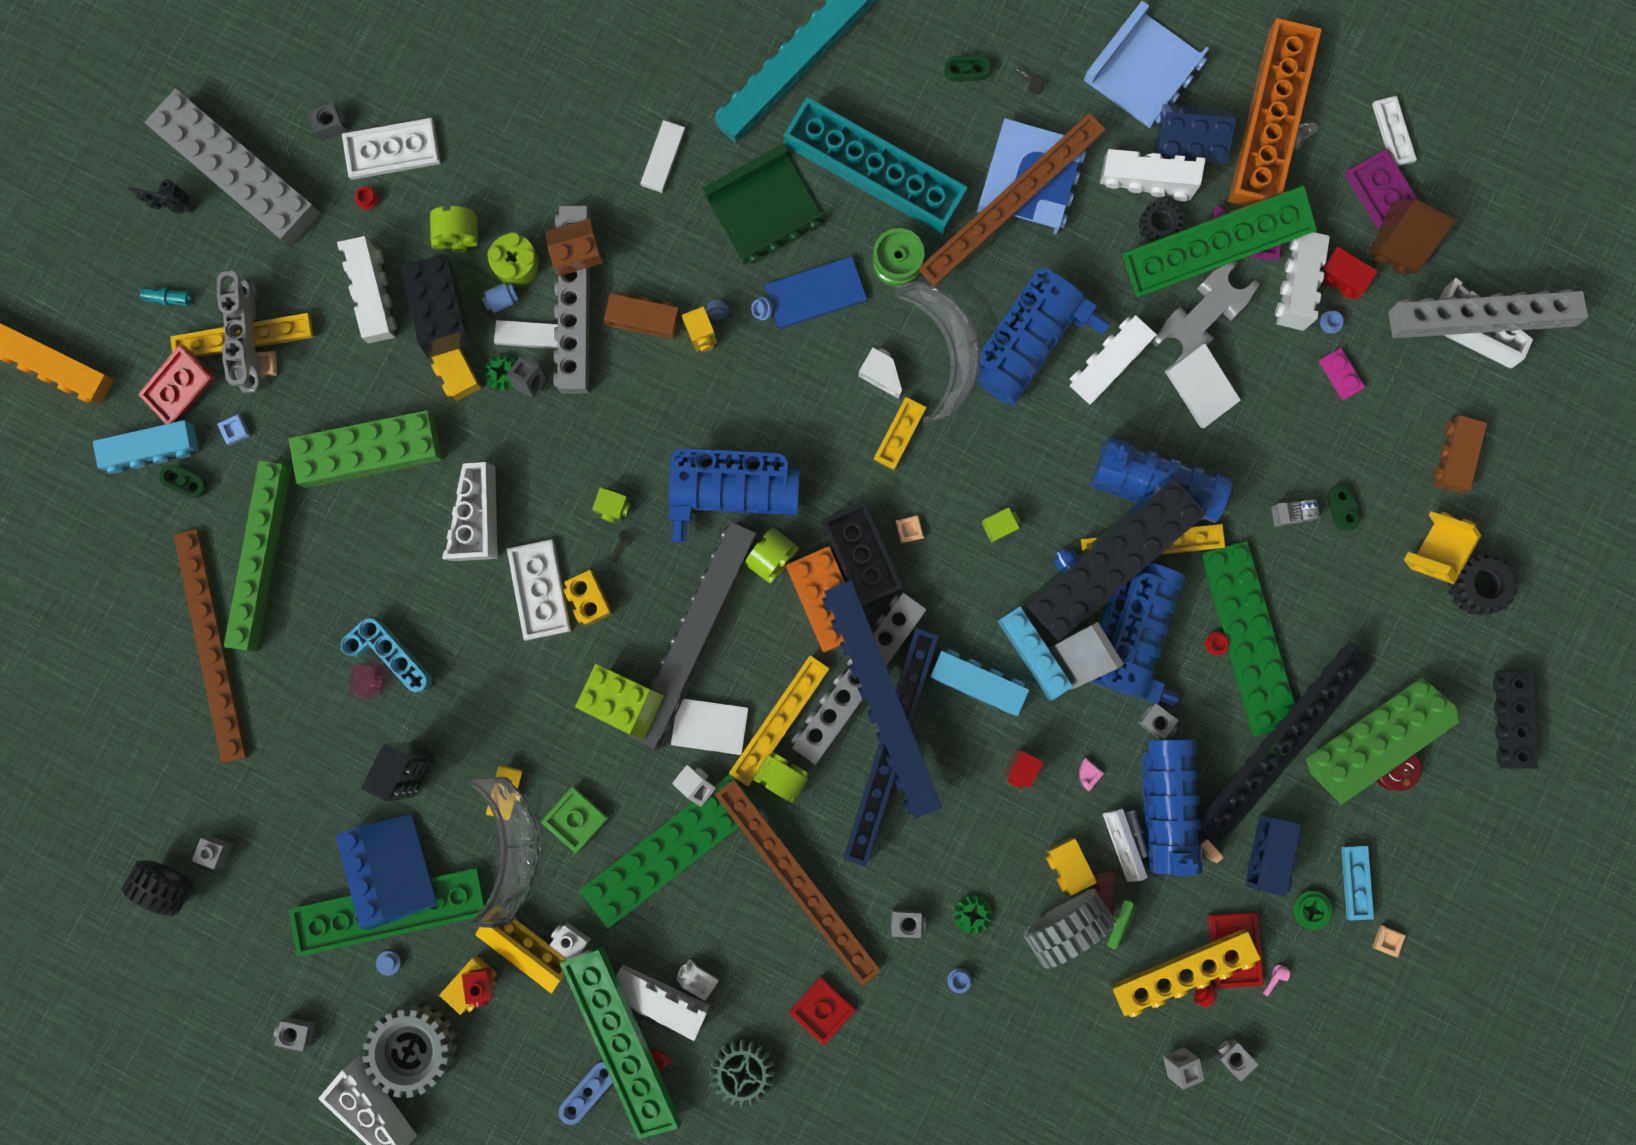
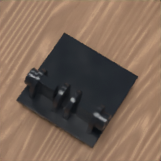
M169 179L161 182L159 192L132 187L128 188L137 195V199L145 201L147 203L146 206L160 210L161 207H165L178 214H183V211L193 213V210L188 207L189 195Z

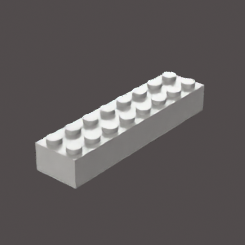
M176 88L144 122L289 247L320 214L312 204Z

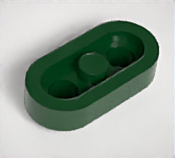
M982 55L953 56L946 61L944 74L948 80L953 82L982 81L989 75L990 62ZM978 67L981 68L982 71L978 73L974 69ZM956 68L959 72L953 73L951 70Z
M167 465L160 471V482L165 487L182 495L197 499L202 497L207 490L206 481L202 477L181 467ZM177 474V479L172 481V476ZM197 483L198 489L193 491V485Z
M1337 485L1331 488L1327 493V502L1335 526L1345 532L1354 530L1360 524V514L1351 489L1345 485ZM1339 492L1344 494V500L1339 499ZM1346 515H1350V516H1351V518H1352L1351 523H1348V522L1346 521V519H1345Z

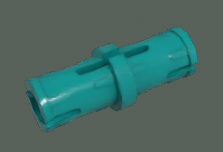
M143 286L140 290V298L144 302H157L164 306H169L170 304L190 306L192 301V295H190L189 291L171 290L169 287H162L161 289Z

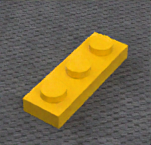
M905 397L873 459L874 461L895 470L926 410L925 406Z

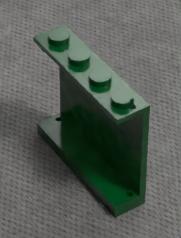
M784 144L703 187L704 196L744 265L758 262L762 255L769 251L770 253L778 251L782 244L789 240L790 242L798 240L802 233L809 229L814 231L824 222L823 211L820 212L789 160L788 150Z

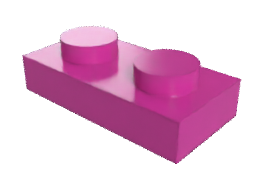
M1341 348L1318 361L1342 401L1365 388Z

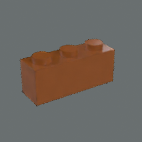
M617 292V295H609L604 322L609 327L674 340L680 312L675 307L676 305L670 302L658 304L647 297L634 299L630 298L629 294Z
M1460 415L1447 422L1444 430L1446 434L1445 443L1441 445L1439 450L1440 463L1433 475L1435 487L1460 494L1471 490L1487 425L1486 422Z

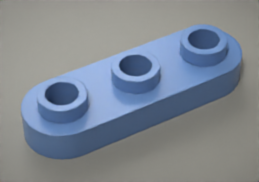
M603 1060L599 1061L561 1104L559 1117L564 1123L568 1125L578 1123L613 1083L610 1075H601V1069H607ZM585 1088H591L593 1093L587 1095L584 1091ZM574 1106L576 1113H570L568 1108Z

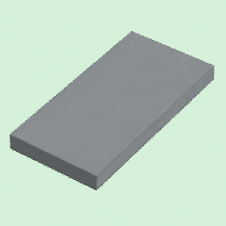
M1098 622L1048 648L1072 684L1071 690L1124 665Z

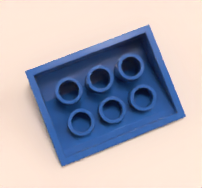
M413 814L356 827L335 835L360 928L371 930L438 905Z

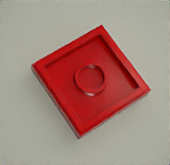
M820 976L788 1013L824 1046L852 1016L856 1008L823 976Z

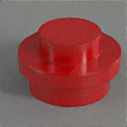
M361 187L356 191L355 202L362 209H372L378 203V194L372 187Z
M1213 632L1206 637L1205 648L1210 654L1219 656L1226 653L1229 646L1225 634Z
M1211 984L1201 989L1196 988L1194 992V1002L1203 1007L1211 1006L1217 999V993Z

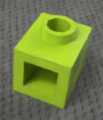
M599 488L592 510L595 513L601 514V519L615 523V520L622 521L623 517L628 516L631 504L628 503L629 498L627 496Z
M1006 508L984 519L981 523L992 544L1017 532L1020 520L1015 511L1011 512L1009 508Z

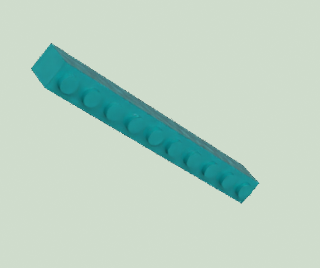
M827 0L826 5L821 10L817 9L814 11L810 21L805 26L801 25L796 30L794 37L789 42L785 41L781 45L776 56L768 58L763 65V69L758 74L754 73L748 79L747 85L742 90L738 89L726 106L723 105L718 109L715 115L716 126L737 144L877 0Z

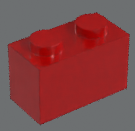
M1336 247L1330 253L1325 265L1320 269L1324 273L1323 284L1335 287L1341 291L1340 293L1344 297L1357 300L1364 294L1378 272L1339 247Z
M1016 750L1004 773V776L1008 777L1007 783L1023 790L1024 786L1031 788L1044 762L1023 751Z

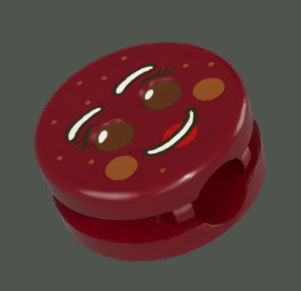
M1414 754L1376 782L1387 790H1409L1418 783L1421 777V762L1417 755Z

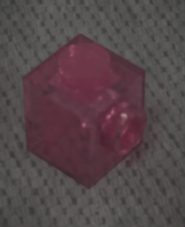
M352 665L350 694H357V699H372V695H380V690L384 688V677L381 676L382 667Z

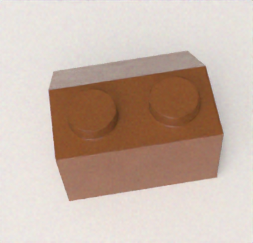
M591 219L545 231L552 265L558 276L603 264Z

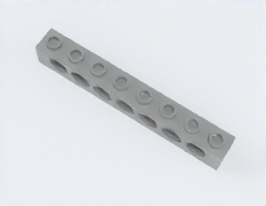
M559 206V214L555 215L556 228L590 219V211L587 206ZM590 267L558 276V282H555L554 288L555 295L558 296V304L554 306L555 318H558V327L554 328V339L558 341V350H554V362L558 364V373H554V386L557 387L561 394L589 393ZM569 274H577V278L574 281H567ZM570 296H577V300L573 304H567L566 301ZM569 319H577V323L573 327L566 326ZM568 342H577V345L574 349H566V345ZM574 363L577 365L574 372H566V367L569 364Z
M1572 289L1562 290L1558 293L1540 291L1528 295L1526 292H1519L1512 296H1504L1501 293L1489 297L1473 295L1465 299H1458L1456 296L1447 297L1443 300L1426 298L1418 302H1411L1410 299L1398 301L1388 311L1393 338L1576 327L1588 319L1583 291L1573 292Z
M904 593L901 597L896 595L888 605L891 611L887 616L882 614L874 625L878 629L873 636L885 665L889 663L926 611L924 607ZM894 614H902L905 617V624L902 626L894 625L892 622ZM886 632L890 634L892 641L889 645L884 646L879 643L878 636L881 633ZM851 658L848 661L847 665L853 664ZM850 669L845 674L840 672L833 682L836 685L832 693L828 691L819 702L822 704L818 712L813 710L805 721L809 724L805 731L799 730L792 739L794 743L792 748L815 765L862 700L858 691L861 684H854L851 681ZM840 690H846L850 693L851 697L848 703L842 704L838 702L836 696ZM832 709L836 712L837 718L833 723H827L823 720L825 710ZM814 728L820 729L823 733V738L819 742H812L809 738V732Z

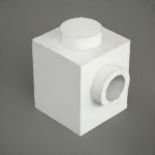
M688 765L672 783L682 794L700 807L716 789L707 780L709 776L699 767L694 770Z
M566 923L563 927L559 925L552 933L551 938L554 940L550 946L566 958L581 954L591 939L570 923Z

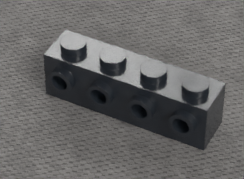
M1534 672L1495 673L1493 689L1496 692L1494 712L1497 716L1495 736L1498 739L1499 749L1496 752V759L1499 763V768L1539 769Z

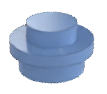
M760 297L753 302L751 310L755 318L763 321L771 317L773 307L767 297Z
M713 300L707 304L706 314L713 320H721L729 313L728 306L722 300Z
M1334 310L1325 312L1320 318L1321 329L1329 334L1337 333L1344 325L1342 315Z
M385 951L376 960L378 971L386 976L395 974L401 966V959L394 951Z
M956 968L949 973L947 983L952 991L964 993L970 988L972 979L968 971Z

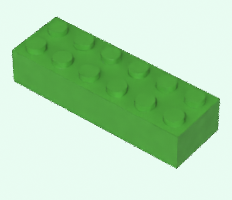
M427 410L288 438L296 484L304 488L442 461L435 417Z
M1422 677L1307 757L1306 761L1310 774L1342 805L1458 724L1456 706Z

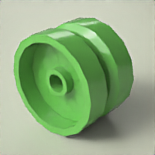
M894 228L884 232L877 239L873 250V270L882 282L893 287H900L915 281L920 275L918 270L923 265L925 256L924 245L920 238L910 230Z

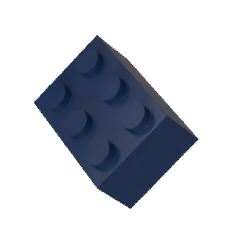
M1163 104L1154 148L1155 153L1161 154L1164 159L1175 158V155L1185 156V161L1196 162L1197 157L1205 158L1207 163L1227 164L1237 118L1233 110Z
M1259 815L1245 886L1271 894L1287 896V892L1291 891L1293 879L1291 878L1292 868H1295L1298 860V855L1295 853L1297 844H1300L1303 835L1300 829L1301 824Z

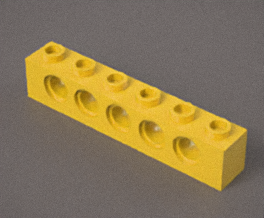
M1241 929L1113 983L1111 988L1124 1016L1135 1017L1143 1013V1009L1152 1006V1008H1156L1165 1004V999L1172 996L1180 998L1187 995V990L1191 988H1204L1211 984L1210 980L1218 977L1219 979L1228 978L1233 975L1232 971L1242 968V970L1252 968L1256 965L1255 962L1260 960V957L1248 931ZM1229 950L1236 951V958L1233 961L1225 960V954ZM1207 959L1214 961V966L1209 971L1202 969V964ZM1183 969H1190L1192 972L1188 980H1181L1179 977ZM1162 978L1169 980V986L1164 990L1157 988V983ZM1138 988H1145L1147 990V995L1143 999H1137L1134 996Z

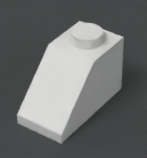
M872 348L859 370L858 377L899 399L902 388L894 360L890 357L891 354L882 348L878 350Z

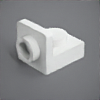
M691 959L680 968L676 978L682 988L704 1001L719 981L715 976L698 967Z

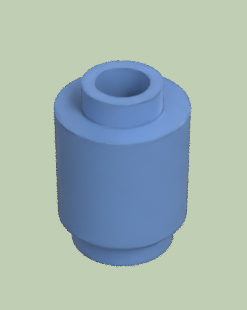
M503 283L484 291L485 297H482L486 309H492L493 313L514 305L515 301L519 300L511 283L507 285Z

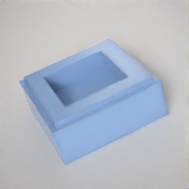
M240 414L218 423L223 438L229 446L251 436Z

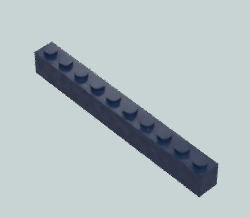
M852 581L825 590L824 594L826 597L822 598L826 611L831 610L835 618L831 620L833 629L836 634L841 633L843 642L840 643L844 656L849 655L853 664L848 665L854 679L859 678L861 687L858 688L862 701L867 700L871 709L867 710V714L872 724L877 723L880 731L876 733L877 739L881 747L885 745L889 754L885 756V759L890 769L895 768L898 777L894 778L898 791H904L907 800L903 801L908 815L913 814L916 819L943 808Z
M920 629L914 630L896 687V693L910 726L939 636ZM880 744L877 747L843 856V860L867 867L896 774L895 768L890 769L885 759V756L889 754L886 746L881 747Z

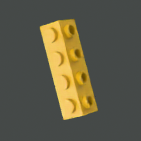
M497 905L483 920L482 924L506 922L511 915ZM512 918L507 924L480 926L475 934L551 994L565 977L560 962L566 958L515 918Z

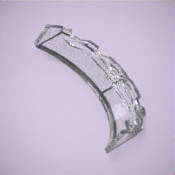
M917 281L895 286V297L916 305L933 319L946 340L951 364L950 378L945 395L935 411L930 416L923 417L922 425L924 427L949 417L967 399L979 371L980 344L977 342V332L971 318L957 301L949 294H945L929 286L927 283Z
M468 778V784L473 786L484 797L491 808L497 824L500 841L499 868L493 890L483 909L472 920L471 927L494 928L509 925L516 919L514 916L523 903L530 899L533 892L530 888L534 875L539 873L541 837L537 817L532 816L528 806L531 804L525 794H521L509 778Z

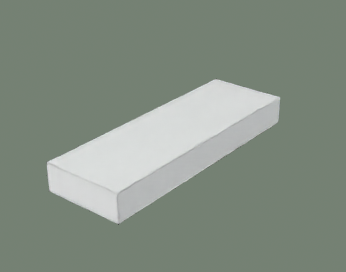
M1397 95L1375 101L1372 106L1385 147L1398 167L1414 163L1417 158Z
M663 120L642 177L641 186L663 193L682 142L685 127Z
M496 320L494 343L496 345L558 349V341L554 339V328L558 327V324Z
M1123 809L1103 813L1127 882L1142 881L1148 878Z

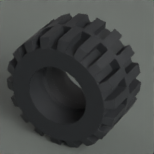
M1494 554L1470 557L1455 584L1448 583L1449 586H1452V590H1448L1449 595H1454L1455 598L1452 601L1454 604H1460V610H1468V614L1486 615L1508 608L1507 604H1511L1515 600L1512 595H1517L1518 593L1515 585H1518L1519 581L1514 579L1513 576L1517 574L1515 569L1510 570L1511 564L1508 561L1502 562L1503 558L1500 556L1494 557ZM1478 572L1487 575L1491 581V592L1487 598L1480 596L1475 589L1474 579Z
M139 860L135 863L121 890L130 901L148 911L174 916L178 915L193 889V884L183 874L166 865L154 861Z

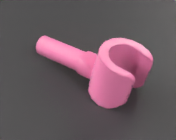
M1282 965L1274 966L1272 971L1273 977L1263 994L1269 996L1279 979L1288 981L1290 970Z

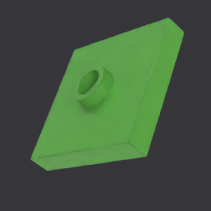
M572 786L543 818L541 823L577 854L609 817L581 791Z
M1124 900L1119 915L1116 914L1114 917L1116 924L1107 944L1108 947L1113 949L1122 947L1136 911L1137 903L1131 900Z

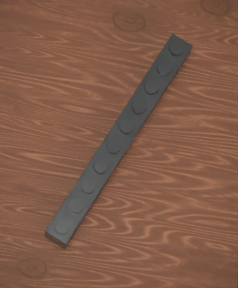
M732 522L729 527L724 528L721 535L722 542L719 548H715L712 553V563L709 569H706L702 574V584L699 590H696L692 595V605L689 611H686L682 616V626L671 640L670 645L672 647L668 655L666 654L661 661L659 675L655 676L650 684V689L664 695L663 700L645 738L641 739L630 735L629 738L654 750H661L679 707L689 691L747 568L745 561L761 538L755 532Z

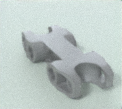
M1235 261L1216 269L1197 288L1205 298L1189 314L1179 307L1165 321L1151 343L1157 347L1167 338L1179 340L1183 346V352L1176 362L1199 344L1205 343L1207 346L1214 337L1206 329L1222 313L1231 321L1249 303L1253 293L1260 284L1255 280L1245 289H1235L1229 283L1228 275L1237 263Z
M235 271L221 272L217 278V301L220 311L223 312L225 343L222 347V357L226 380L231 386H238L245 394L255 393L261 387V363L255 350L253 322L256 319V308L253 289L246 280L241 281ZM233 277L235 281L232 282L229 290L225 289L223 285L225 279ZM242 286L247 289L246 295L243 292ZM243 328L242 334L236 337L237 331ZM233 371L236 374L237 380L232 379ZM250 375L255 378V383L252 387L246 388L244 385H247Z

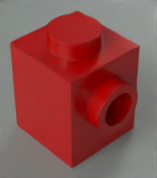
M491 967L470 970L462 974L465 1004L473 1003L474 1007L488 1005V1001L495 997Z

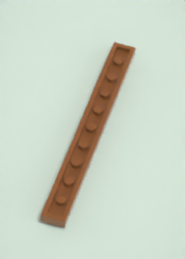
M1090 113L1086 115L919 267L918 271L934 287L937 286L1095 142L1106 129Z
M195 529L175 534L177 554L221 762L228 763L248 758L201 532Z
M733 779L716 792L715 796L861 986L880 973L881 970L737 782Z

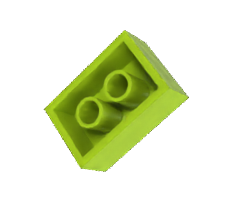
M595 664L575 708L630 735L644 739L664 695L610 669Z

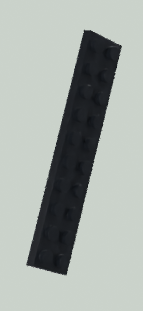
M1349 641L1345 647L1339 650L1336 658L1323 669L1322 674L1307 688L1302 698L1293 704L1291 711L1286 717L1277 723L1276 728L1269 737L1261 742L1258 750L1246 760L1241 770L1232 776L1229 784L1221 793L1216 795L1213 803L1207 810L1200 814V830L1216 847L1219 848L1371 669L1356 644Z

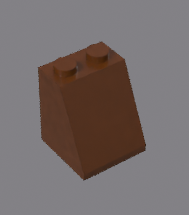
M1417 199L1392 202L1368 254L1375 257V262L1394 267L1393 271L1400 275L1406 276L1410 273H1418L1450 229L1455 219Z

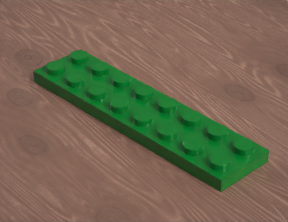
M1300 185L1124 251L1121 254L1134 295L1137 298L1317 231L1305 187Z
M1245 541L1201 553L1200 557L1222 633L1225 634L1228 640V654L1252 736H1257L1274 731L1277 723L1283 720L1291 711L1294 700L1248 542Z
M728 774L714 785L716 789L701 807L692 802L579 890L607 928L614 925L739 827L715 796V793L734 779L757 810L760 811L759 807L734 776Z
M479 867L432 877L431 881L438 903L437 906L371 930L359 927L351 895L290 908L288 910L297 957L482 917L487 909Z
M602 946L561 961L560 966L637 1138L642 1139L678 1129L682 1122L604 947Z

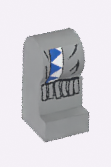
M1316 499L1278 503L1271 506L1275 527L1320 519Z

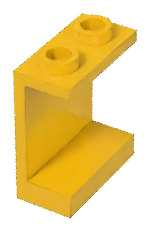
M1431 511L1429 517L1434 522V525L1417 555L1408 552L1404 561L1411 570L1455 584L1481 534L1476 528V524L1470 520L1463 519L1460 521L1454 519L1448 513L1441 512L1438 514Z

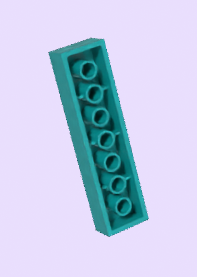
M808 97L802 103L783 135L784 145L787 148L941 235L944 234L966 196L968 187Z

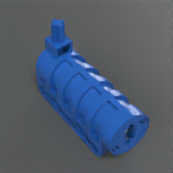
M1047 268L1038 269L982 349L978 371L980 374L976 381L996 399L1015 406L1071 322H1074L1081 328L1086 323L1101 334H1104L1111 322L1095 313L1096 305L1085 299L1084 295L1075 286ZM1043 275L1047 276V280L1038 278L1037 276L1043 277ZM1038 285H1041V287H1040V289H1039V291H1038L1035 287H1037ZM1032 294L1035 295L1034 300L1030 298ZM1016 317L1020 318L1012 330L1009 325L1014 322ZM992 354L994 359L988 362L987 360Z
M1111 436L1104 440L1095 472L1092 474L1089 483L1091 487L1138 503L1172 474L1207 513L1199 521L1205 519L1216 523L1219 520L1230 495L1232 487L1231 477L1219 473L1213 475L1206 473L1203 468L1196 465L1191 467L1185 466L1178 459L1159 457L1157 452L1149 449L1144 452L1136 449L1134 444Z
M685 448L675 450L671 456L669 480V520L673 522L672 542L686 543L687 523H692L693 510L798 516L800 468H789L787 459L779 453ZM705 461H713L711 466L707 468L702 467ZM730 462L735 463L732 464L731 468H727V466H730ZM756 462L760 464L759 468L756 470L749 469V466L752 463ZM765 463H769V466H767V471H766ZM777 464H781L779 471L774 469L777 467Z
M1149 563L1128 581L1131 583L1130 587H1127L1125 584L1109 598L1100 626L1106 636L1112 638L1113 641H1109L1124 665L1092 680V683L1150 703L1158 704L1162 702L1173 707L1175 702H1178V693L1165 689V684L1154 680L1153 677L1157 660H1159L1162 652L1161 648L1164 639L1169 631L1168 626L1171 617L1174 615L1177 607L1176 602L1179 593L1183 589L1186 579L1185 575L1170 568ZM1124 592V594H1127L1128 596L1119 595V593ZM1118 599H1122L1125 604L1121 612H1118L1115 608V603ZM1112 614L1120 616L1119 619H1116V617H1112ZM1110 624H1113V626L1116 627L1115 631H1112L1109 628Z
M1197 739L1148 740V752H1144L1142 755L1145 842L1148 851L1146 863L1148 870L1153 873L1173 874L1174 876H1196L1199 873H1203L1202 844L1198 842V830L1201 829V819L1197 818V805H1200V795L1196 794V780H1199V772L1195 770L1194 757L1198 755Z

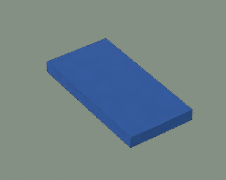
M853 257L765 284L779 330L867 301Z

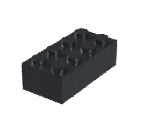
M446 253L401 266L418 344L427 358L473 345L454 267Z
M865 501L821 520L822 527L846 581H852L862 608L903 589Z
M411 742L383 743L361 789L386 802L413 798L414 795L417 796L422 790L424 783L421 781L424 775L429 774L435 763L433 761L435 754Z

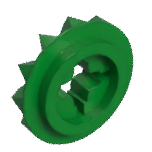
M497 354L489 358V361L484 365L483 374L487 384L498 391H506L513 388L508 375H502L501 378H498L499 374L494 369H501L505 365L504 369L509 372L516 363V360L508 354Z
M1306 891L1298 895V898L1293 903V915L1297 923L1306 929H1321L1331 919V903L1320 892ZM1312 903H1314V908L1321 913H1312L1311 917H1309V912L1303 908L1304 906L1311 907Z
M976 895L966 896L957 903L954 910V919L962 931L968 934H980L988 929L992 921V909L984 898ZM975 905H977V913L983 918H975L972 925H970V917L963 912H972Z

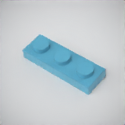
M1341 846L1347 920L1374 919L1368 846Z

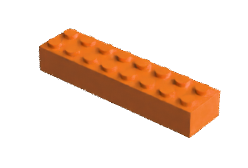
M1276 18L1270 27L1228 202L1247 206L1283 192L1322 29Z

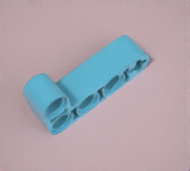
M370 618L365 619L342 639L340 644L341 650L349 656H363L372 648L410 691L422 693L431 688L433 682L430 674L383 622ZM371 624H375L377 628L376 633L370 636L368 628ZM356 639L359 647L353 652L350 645ZM387 641L392 643V650L389 653H386L383 648ZM405 658L408 661V666L402 671L399 668V662ZM415 677L422 678L420 681L421 686H416L418 681Z

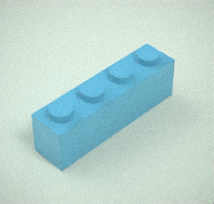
M185 420L93 441L97 468L107 471L108 474L120 473L123 471V468L128 467L132 469L143 468L146 466L145 463L150 462L156 464L168 462V458L172 457L187 458L191 456V453L199 451L194 425Z
M1021 607L998 620L999 625L1049 700H1054L1073 687Z
M952 650L940 651L929 678L1013 716L1019 715L1029 692V689L1024 688L1025 683L1014 678L1008 681L1002 678L1003 673L990 668L989 672L981 669L982 664L972 659H968L967 662L959 659L960 654Z

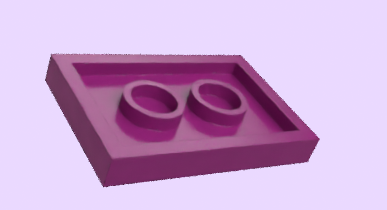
M1387 149L1344 173L1378 230L1392 202L1417 199Z

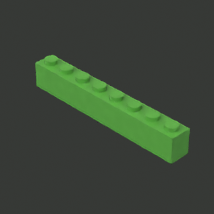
M265 461L258 462L224 647L258 651L291 468L283 464Z

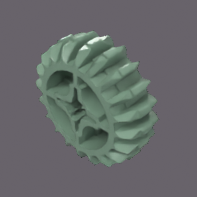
M741 1039L740 1046L737 1047L736 1042L733 1040L730 1043L731 1050L728 1046L723 1045L722 1051L724 1054L721 1052L715 1054L719 1061L715 1060L711 1063V1066L716 1069L710 1071V1076L716 1077V1079L711 1081V1085L720 1086L715 1092L716 1095L725 1093L722 1098L723 1102H726L729 1097L732 1098L731 1106H735L736 1100L740 1101L741 1108L745 1107V1100L749 1101L750 1106H754V1097L761 1102L763 1100L762 1093L767 1095L770 1093V1089L766 1085L773 1086L774 1080L769 1077L775 1076V1070L768 1068L774 1065V1061H765L770 1053L767 1051L761 1055L760 1052L763 1048L761 1044L754 1049L753 1040L749 1042L748 1047L745 1046V1040ZM744 1055L740 1063L726 1064L731 1057ZM751 1057L759 1063L763 1075L757 1074L758 1071L751 1068ZM744 1063H747L745 1068L746 1074L742 1078L741 1083H739L740 1077L736 1071L740 1072ZM723 1071L728 1072L727 1075L735 1080L734 1089L726 1083ZM759 1082L754 1089L741 1091L746 1083Z

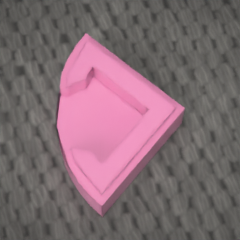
M1084 758L1079 768V777L1083 787L1090 791L1104 773L1087 758Z

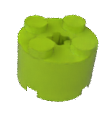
M450 206L449 211H443V207L433 209L430 212L431 247L434 249L449 248L455 253H465L467 248L477 246L478 219L475 211L460 206Z
M516 233L503 235L495 240L488 250L487 255L491 269L506 285L511 283L513 286H525L537 276L539 257L525 237Z
M774 527L763 536L764 539L754 547L745 561V565L770 584L778 575H781L786 568L788 560L792 559L799 550L795 543Z
M774 752L771 755L767 754L753 780L763 784L770 791L794 804L808 781L807 776L809 773L793 763L791 767L787 766L789 761Z

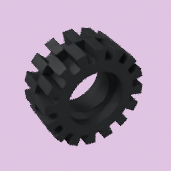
M1162 199L1161 202L1155 200L1153 204L1150 203L1144 209L1139 219L1140 224L1138 227L1142 229L1140 232L1141 236L1145 235V240L1148 242L1149 240L1154 241L1180 231L1184 219H1181L1183 213L1178 212L1180 209L1178 205L1173 207L1174 202L1170 201L1168 204L1165 199ZM1156 215L1166 216L1169 220V228L1166 230L1156 229L1152 223L1153 217Z

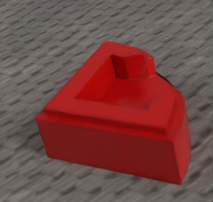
M650 1049L658 1071L672 1063L671 1058L664 1052Z

